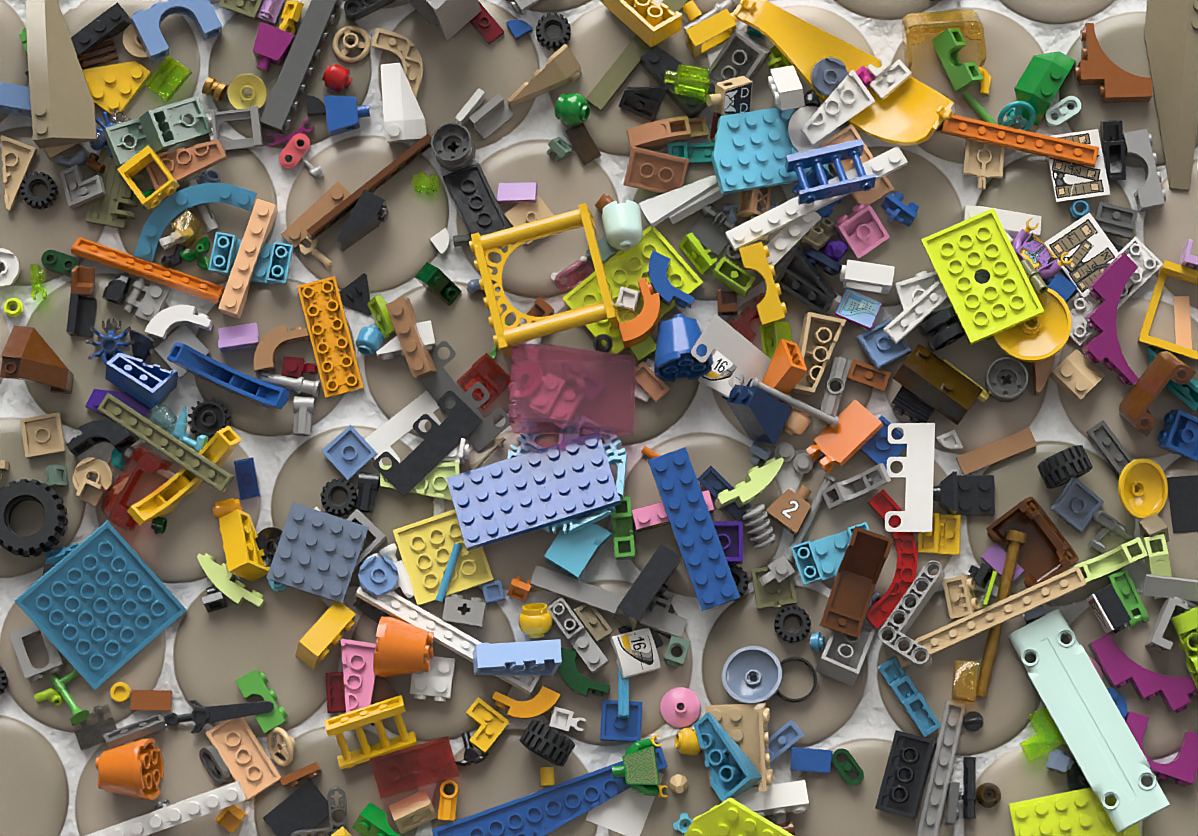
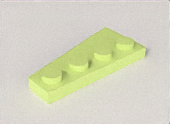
M459 462L439 463L410 493L453 501L446 478L460 474ZM390 465V466H380V467H381L382 469H384V470H387V469H389L392 465ZM380 473V486L397 490Z

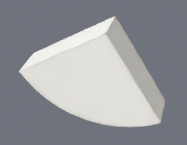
M446 228L430 239L441 256L447 251L449 246V234Z
M955 429L936 437L938 443L946 449L959 450L963 448Z

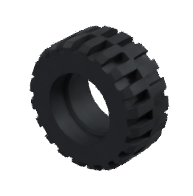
M20 479V482L12 481L9 482L10 486L0 488V545L12 554L23 557H30V555L40 556L42 552L50 551V547L53 545L57 546L60 542L58 540L59 537L64 536L66 532L64 526L68 523L66 514H68L67 509L64 507V502L57 492L47 484L34 479L31 481L27 479ZM26 500L37 501L45 510V521L42 527L30 536L16 534L10 525V517L14 508Z

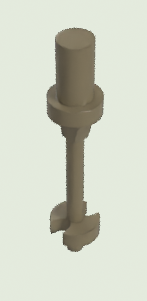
M502 437L500 440L495 439L493 441L495 445L490 449V451L474 465L470 464L468 466L469 469L467 471L480 468L482 466V463L498 447L500 449L504 447L502 443L506 439L504 437Z

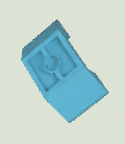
M216 232L208 270L229 277L242 240L237 239L232 234ZM274 242L273 245L264 243L251 282L267 285L286 284L293 245Z
M867 522L855 525L857 527L869 530ZM855 526L813 542L807 541L790 547L803 585L836 577Z

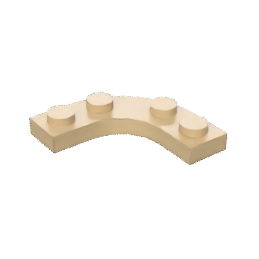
M376 28L371 47L392 53L402 61L405 75L414 96L417 98L423 78V62L419 51L405 36Z

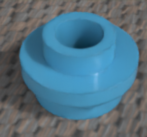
M1081 199L1075 200L1070 206V213L1076 219L1082 218L1090 211L1089 204ZM1076 207H1081L1083 212H1077Z
M821 632L811 634V650H816V652H820L821 648L825 647V637L821 635Z

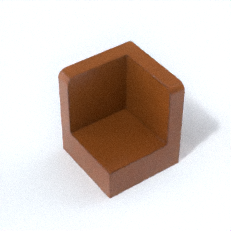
M75 266L71 271V293L91 295L95 286V268Z
M539 296L534 302L535 305L526 315L546 317L555 313L554 309Z

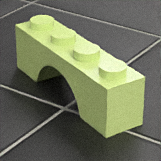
M1140 537L1100 556L1072 566L1065 571L1079 566L1086 583H1089L1142 560L1148 554Z

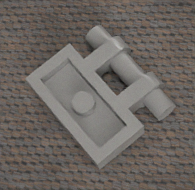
M139 277L133 284L134 288L130 296H127L125 300L126 304L123 310L130 313L133 307L138 308L135 314L136 317L150 322L161 311L171 289L151 281L148 287L144 285L147 279ZM140 292H145L146 294L142 302L137 301Z

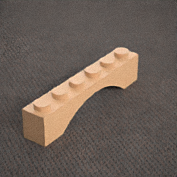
M260 199L256 200L218 307L222 314L238 319L241 317L258 257L278 212L276 204Z

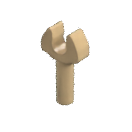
M306 236V239L312 245L310 248H305L304 245L299 244L302 254L304 256H315L328 268L332 261L318 250V240H311L309 236Z

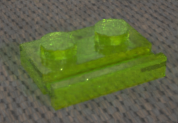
M169 55L145 85L166 102H169L192 72Z

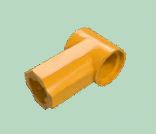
M447 780L441 784L437 819L455 821L459 786L455 781ZM449 783L455 787V792L452 795H447L444 791L445 786Z

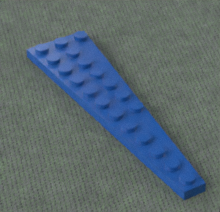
M661 747L655 749L658 772L668 767ZM623 761L432 829L433 835L545 836L629 789L630 785L626 784L625 777L613 778L612 766L623 765Z

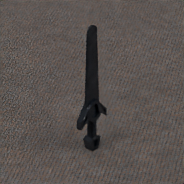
M191 700L189 702L195 708L192 713L178 715L173 712L165 716V724L178 726L182 722L194 721L196 724L191 731V734L199 733L208 723L271 712L274 709V704L271 701L204 707L198 701Z

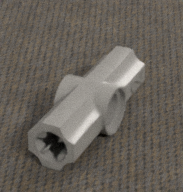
M834 357L820 411L832 417L837 415L851 364L850 360L843 357ZM836 383L840 386V390L834 392L830 389V385Z

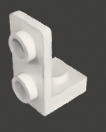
M461 438L460 444L441 462L465 464V459L469 460L470 455L469 444L466 443V440Z

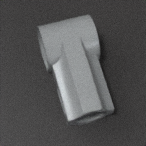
M294 397L293 413L295 417L293 435L311 436L315 398Z

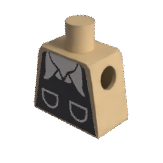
M739 76L718 82L715 85V94L706 96V103L708 106H714V110L721 115L750 112L753 81L745 76Z

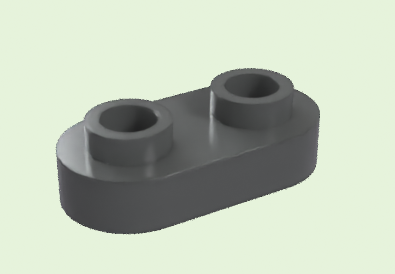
M211 745L202 748L199 752V757L212 780L217 784L228 781L230 770L224 763L218 750Z

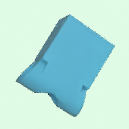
M583 515V516H580V517H577V518H573V519L576 520V521H578V520H581V519H583V518H585V517H584V515ZM590 524L569 534L570 526L567 527V534L563 533L562 527L544 555V561L571 578L579 580L597 550L613 534L600 525Z

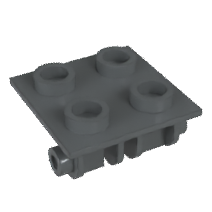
M709 204L703 208L701 215L689 229L687 235L692 232L704 247L719 256L729 243L725 232L741 224L736 221L729 223L727 220L728 215L714 205Z

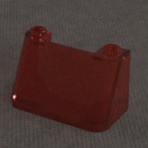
M136 447L101 506L102 513L121 529L134 531L138 523L127 512L130 506L126 505L145 472L155 475L158 470L168 471L173 462L147 447Z

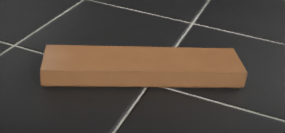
M1026 428L956 457L962 474L968 475L1037 446V443L1030 428Z

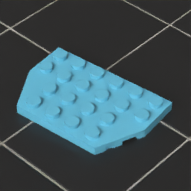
M777 107L724 115L718 119L711 160L721 194L799 182L796 172L787 173L785 168L786 155L799 153L792 144L788 132L790 118L796 112L794 108L781 111ZM824 164V168L829 172L828 165ZM812 167L803 169L804 173L806 174Z

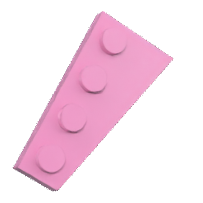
M341 639L346 713L371 705L376 678L373 671V655L376 644Z

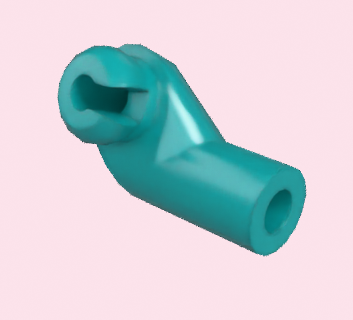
M114 448L111 453V463L118 470L123 469L126 465V462L123 460V453L127 449L120 453Z

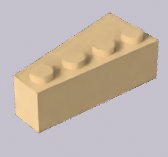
M811 312L804 316L799 349L807 372L790 393L811 396L815 392L824 368L846 323L845 319Z

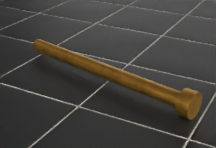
M1007 530L1005 540L1009 541L995 603L1008 598L1010 595L1020 546L1026 542V533ZM1003 623L989 629L975 691L976 696L987 697Z

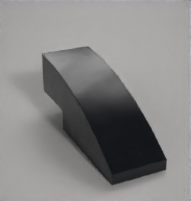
M1122 120L1100 121L1102 153L1108 181L1126 180L1125 141L1123 140Z

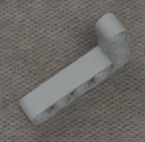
M930 561L923 567L878 633V637L885 648L921 670L928 669L931 666L932 657L925 647L905 634L944 580V570L937 561ZM932 570H939L936 575H930ZM923 585L928 586L925 591H923V592H920V591H919V588H920L921 586H923ZM910 602H916L913 608L907 607ZM899 618H905L902 624H896ZM888 634H893L891 640H884ZM903 645H910L907 651H901ZM920 655L927 656L924 661H917Z

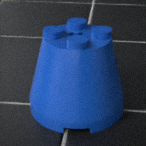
M676 314L673 316V319L658 323L654 370L655 375L659 379L675 381V378L688 377V380L704 376L712 370L711 366L714 364L712 354L703 363L691 354L693 346L702 334L696 319L685 317L684 314ZM700 344L696 349L699 357H703L707 353V347L704 344Z

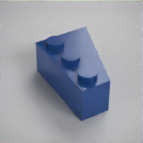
M118 353L106 363L105 379L151 409L177 387L178 371L176 370L168 371L161 369L160 365L154 364L152 366L143 363L142 359L123 353Z

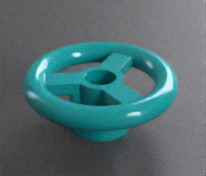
M1024 101L1009 103L999 113L998 125L1008 127L1012 124H1020L1024 126L1020 130L1028 131L1035 122V110L1029 103ZM1022 107L1029 111V121L1023 119Z

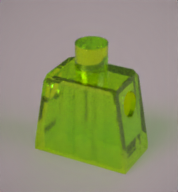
M680 64L678 65L677 72L666 70L664 82L673 83L675 92L678 94L706 101L710 87L709 68Z

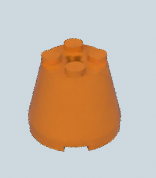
M381 617L376 633V649L373 655L374 675L389 677L429 672V659H433L434 647H431L434 640V632H429L393 617Z
M141 739L104 751L101 757L96 758L95 765L99 773L97 782L99 789L142 800H154L160 794L158 785L160 779L164 777V764L161 749H156L154 739Z

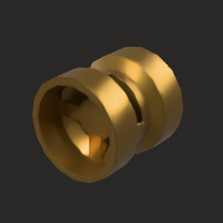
M212 76L207 78L202 87L203 94L213 96V99L218 102L224 98L228 90L226 83H219Z

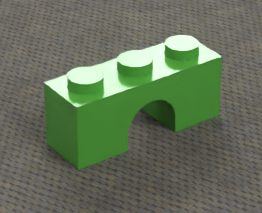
M959 27L948 28L931 40L934 50L939 55L942 67L947 72L950 84L955 91L967 90L983 80L976 62L964 64L960 62L959 52L967 43Z
M630 496L620 497L621 504L615 506L616 510L614 512L611 511L615 561L635 559Z
M255 669L235 680L245 699L248 700L253 696H262L264 701H271L274 704V709L271 712L255 715L264 734L267 735L273 728L281 727L287 723L285 718L288 715L283 706L279 708L276 700H278L275 691L273 689L269 690L266 685L269 681L263 671L259 672V670Z

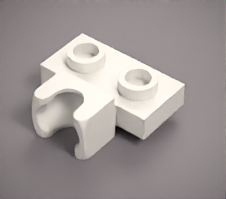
M880 55L879 59L882 64L880 68H875L872 64L868 65V71L876 78L869 85L884 100L910 78L912 72L900 59L891 65L883 55Z

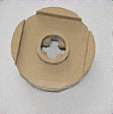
M86 458L77 464L72 477L77 491L83 479L90 478V473L98 474L95 483L103 486L106 489L105 493L113 486V472L110 466L103 460Z

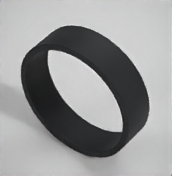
M789 657L782 660L780 664L782 665L790 660H798L808 665L814 676L813 688L806 696L798 699L788 698L780 693L779 690L776 693L786 701L799 702L812 694L817 684V675L814 667L807 660L801 657Z

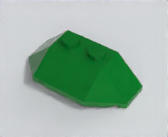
M1060 51L1034 55L1014 88L1017 101L1027 102L1034 108L1036 114L1034 125L1036 126L1039 125L1076 60ZM1022 107V117L1029 121V111Z

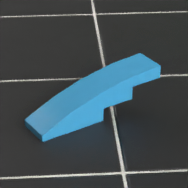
M894 656L877 667L923 737L941 727L923 696L918 692Z

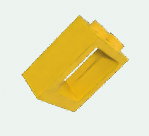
M727 8L686 30L685 42L694 58L726 42L734 30L737 29V19L733 13H729Z
M146 146L117 169L147 209L157 207L162 199L175 193L176 189L180 186L150 146ZM152 161H155L169 181L146 198L132 177Z

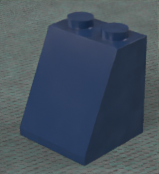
M737 384L730 391L727 400L728 405L751 440L776 444L792 410L791 408L756 387Z

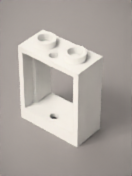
M847 260L846 265H842L839 281H843V288L889 294L895 267Z

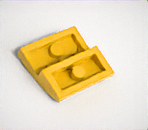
M932 513V532H919L918 553L960 556L962 516Z

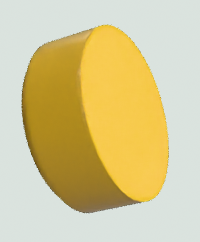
M123 682L115 683L110 689L111 698L119 703L126 702L131 696L130 687Z

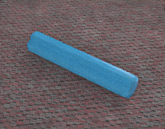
M618 668V717L628 718L629 677L623 679Z

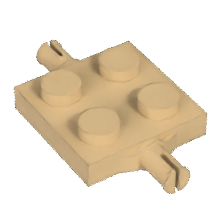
M966 139L963 175L977 177V189L980 190L982 185V190H985L987 178L1002 179L1005 148Z

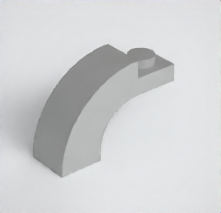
M881 463L850 479L835 483L821 492L828 508L831 509L863 497L889 483L891 480L884 464Z

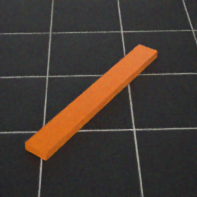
M953 114L949 120L943 121L941 131L942 134L1089 167H1095L1099 147Z
M81 237L77 239L71 248L72 254L217 304L225 290L223 286Z

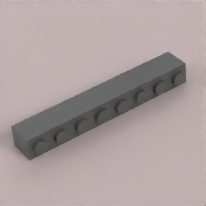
M311 0L260 119L262 127L280 134H284L285 130L290 128L292 119H290L291 115L299 107L298 99L300 94L303 95L307 87V84H305L306 80L313 74V64L321 55V45L328 39L329 32L327 31L330 25L333 26L336 20L335 12L337 8H341L343 0Z

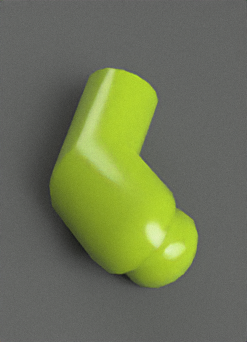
M53 688L34 694L37 704L48 700L53 705L60 706L64 701L61 694Z

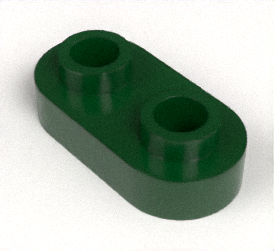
M47 250L41 257V262L46 269L71 277V271L75 266H80L79 261L75 257L55 250ZM50 256L54 257L52 262H48ZM67 263H72V267L66 268Z
M843 748L834 751L831 762L844 781L851 786L860 784L863 781L864 772L851 753ZM838 756H844L845 761L843 763L838 762ZM851 772H855L857 774L856 779L850 778L849 775Z

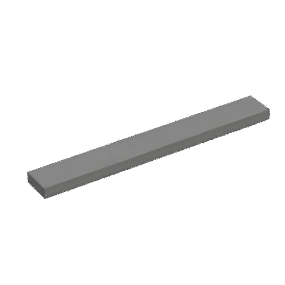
M536 565L530 581L531 586L588 605L611 615L615 614L618 605L624 598V596L538 565ZM654 607L651 612H646L639 625L681 638L687 619Z
M948 700L945 702L916 836H938L966 709L965 704Z

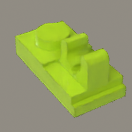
M692 232L686 235L679 243V247L701 275H704L717 262V258L711 259L708 255L711 250H704V247Z
M380 294L374 296L367 305L378 328H380V332L384 338H387L392 332H395V328L386 307L387 303Z

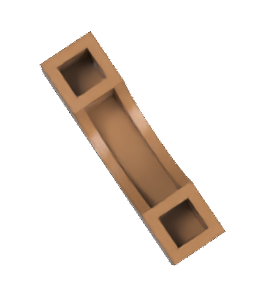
M402 297L386 304L413 378L421 379L436 373L437 370L431 354L426 349L419 335L416 325V314L410 299Z

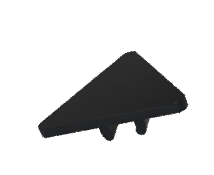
M363 273L339 293L343 306L370 316L372 313L367 305L370 301L367 275Z
M132 329L129 331L133 357L142 359L144 363L147 356L151 355L150 350L154 348V340Z

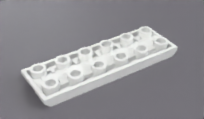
M1136 237L1119 252V254L1125 253L1138 268L1125 285L1117 309L1163 265ZM1134 284V286L1132 287L1131 291H1130L1129 294L1127 295V293H1128V288H1129L1131 285ZM1080 292L1066 303L1072 319L1070 337L1079 346L1094 333L1087 326L1088 322L1084 318L1100 303L1099 300L1093 299L1090 294L1083 298Z

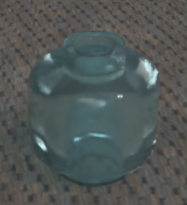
M157 404L149 410L151 415H149L148 419L165 431H170L176 425L177 416L168 405L160 407Z

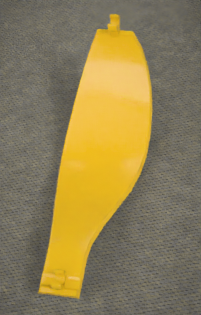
M741 0L733 12L736 19L765 35L782 52L823 102L828 97L822 96L814 89L810 78L812 68L821 59L837 58L845 64V68L849 73L852 69L856 72L862 66L868 70V65L870 64L875 68L882 66L880 59L767 0ZM910 77L884 100L869 87L867 90L875 102L846 122L867 135L888 143L903 146L918 145L929 140L944 120L950 119L953 114L951 108L954 102L915 78Z

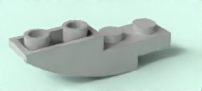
M562 597L547 607L554 622L592 674L609 663L608 659Z

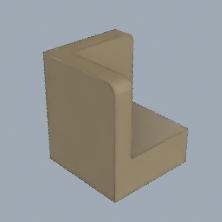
M1157 514L1138 521L1140 535L1143 539L1164 534L1166 542L1170 541L1168 527Z

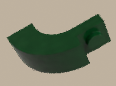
M561 648L562 662L558 667V671L565 684L572 691L584 697H587L589 690H592V694L601 697L609 693L610 685L589 680L579 673L576 667L577 651Z

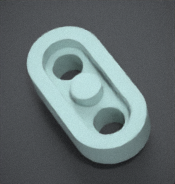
M1068 96L1046 111L1045 122L1051 127H1058L1073 118L1081 109L1080 100L1075 96ZM1072 105L1074 109L1069 110L1067 106ZM1056 115L1058 119L1052 120L1051 116Z

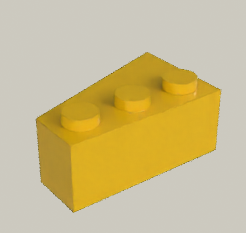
M335 601L299 641L295 656L314 670L321 660L326 658L330 649L341 641L346 630L349 632L355 625L356 613L345 604Z

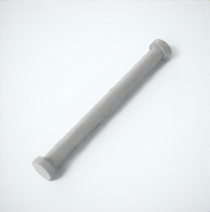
M755 377L750 383V387H756L782 402L827 422L832 428H835L839 421V417H832L759 382V379Z
M824 474V481L791 547L802 543L824 499L821 491L829 487L831 483H834L835 478L833 476ZM790 548L787 555L784 556L789 563L793 564L795 559Z

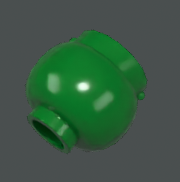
M577 93L561 94L555 106V117L557 119H561L567 125L578 126L589 117L590 106H588L584 96Z

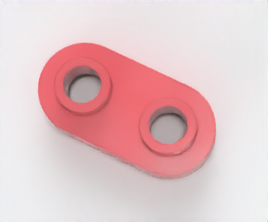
M299 133L294 135L279 155V163L282 167L287 169L295 167L309 149L310 140L305 134ZM299 139L304 141V145L302 147L297 146V141ZM286 155L292 156L290 163L285 161Z

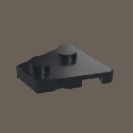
M627 87L624 90L618 107L654 122L668 87Z

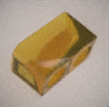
M186 210L171 223L173 232L177 229L186 239V242L183 244L187 248H190L204 235L200 221L189 210Z
M960 660L954 662L951 700L975 703L979 662Z

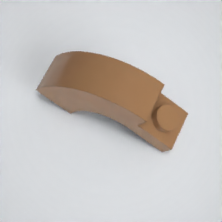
M285 324L268 332L259 342L254 354L255 373L260 374L262 371L276 370L275 358L278 351L287 344L310 340L307 328L302 326L294 327L288 332Z

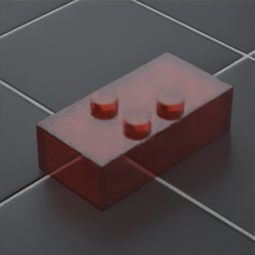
M448 736L370 759L381 800L459 777Z

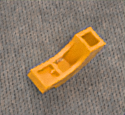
M542 686L540 692L528 701H517L496 691L492 699L496 701L494 705L502 709L509 707L507 715L512 718L533 719L550 711L559 701L561 694Z

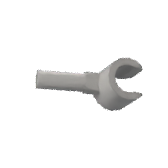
M305 157L300 159L308 167L314 179L324 176L319 165L313 168Z

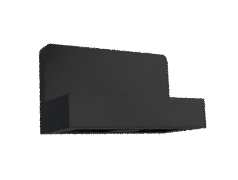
M70 293L66 330L70 336L93 337L97 307L96 298L81 297L79 294Z

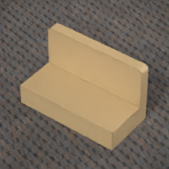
M425 789L389 805L393 819L401 834L438 817Z

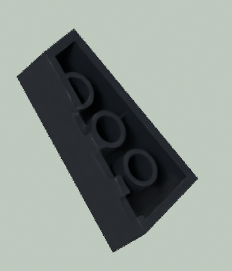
M656 45L640 57V64L661 87H668L666 93L689 119L695 118L708 107L706 96L715 94L714 84Z

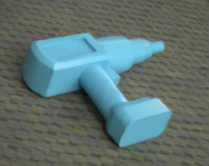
M184 406L171 435L194 448L197 452H200L207 444L208 436L200 435L197 437V441L189 438L190 434L186 433L188 425L186 422L187 406Z

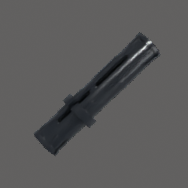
M963 757V795L961 800H963L964 819H976L975 805L976 800H978V796H976V757Z

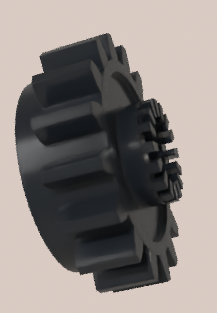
M204 398L203 403L197 401V406L191 407L193 410L192 414H188L191 421L187 423L189 426H193L190 431L196 433V437L205 435L208 438H212L217 431L226 426H231V423L227 420L232 418V416L226 414L229 409L227 407L222 408L223 402L220 401L217 404L215 398L211 402L207 398ZM213 416L214 421L211 424H206V417Z

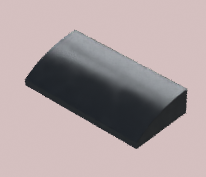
M895 731L875 809L917 820L937 743L935 740Z

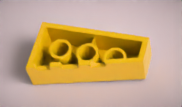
M600 0L603 5L650 47L680 31L683 14L677 11L675 13L670 11L669 6L663 3L660 5L653 0Z

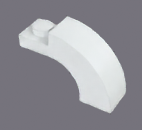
M176 305L156 314L144 332L147 336L164 341L170 332L180 325H192L211 331L213 323L207 315L199 313L197 316V309L194 306Z

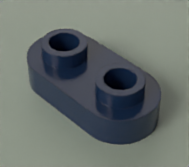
M807 249L805 255L814 266L819 265L825 273L831 276L839 274L842 266L838 262L815 249Z

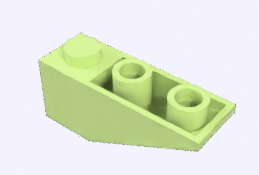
M1164 534L1142 539L1141 541L1148 554L1144 558L1148 574L1172 577Z

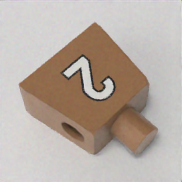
M803 485L796 493L790 489L786 490L767 508V516L796 536L811 507L805 501L811 491Z

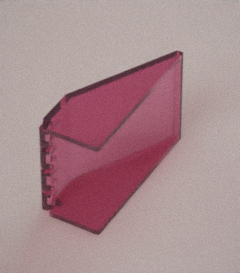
M520 344L519 346H513L511 363L519 365L511 366L510 382L518 384L510 385L509 401L517 403L509 404L508 418L509 424L516 434H591L599 432L600 434L633 435L636 357L551 344Z

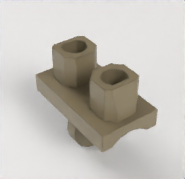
M824 217L818 225L813 226L802 237L801 241L809 243V247L817 251L823 250L825 244L836 236L837 231L832 229L834 222Z

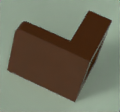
M717 289L718 316L738 315L735 291L721 292V289Z

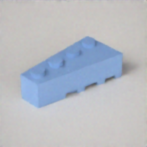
M560 639L498 644L480 643L476 645L473 651L474 675L553 676L562 662Z

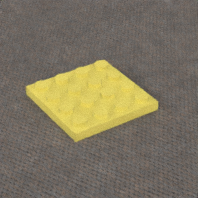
M455 509L393 530L418 606L435 601L454 543L462 547L445 597L494 581L483 547L467 551Z

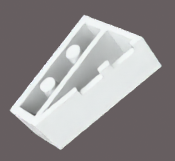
M794 66L770 69L771 76L768 77V84L774 97V105L781 111L804 107L803 88Z

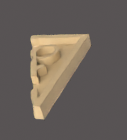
M1 135L2 171L5 187L4 201L6 210L12 211L21 190V183L23 184V179L26 178L37 149Z

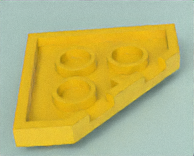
M137 61L82 69L94 104L116 119L120 117L152 75L151 71Z

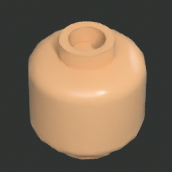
M792 406L790 407L792 410L783 430L791 436L794 433L801 435L811 423L810 414Z

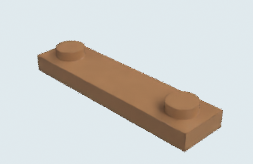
M337 181L281 234L282 237L296 249L299 244L306 240L308 236L307 229L351 194Z

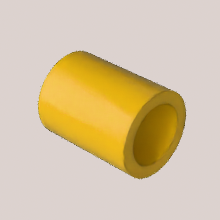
M693 0L682 7L691 22L703 16Z
M554 767L540 768L541 786L555 785Z

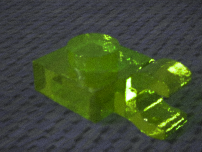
M38 264L30 265L31 297L33 300H36V294L42 292V298L47 299V292L42 288V282L45 281V271Z

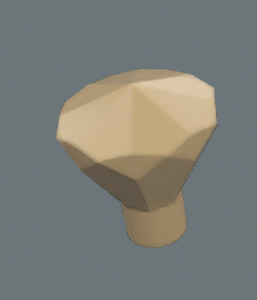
M677 774L671 777L669 787L673 792L683 793L688 788L689 783L685 776Z

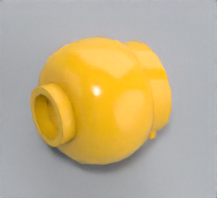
M530 603L522 606V612L519 615V627L523 633L528 634L529 638L544 637V633H547L552 627V616L548 611L547 605L544 603Z

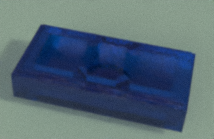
M254 458L234 461L240 500L261 497Z

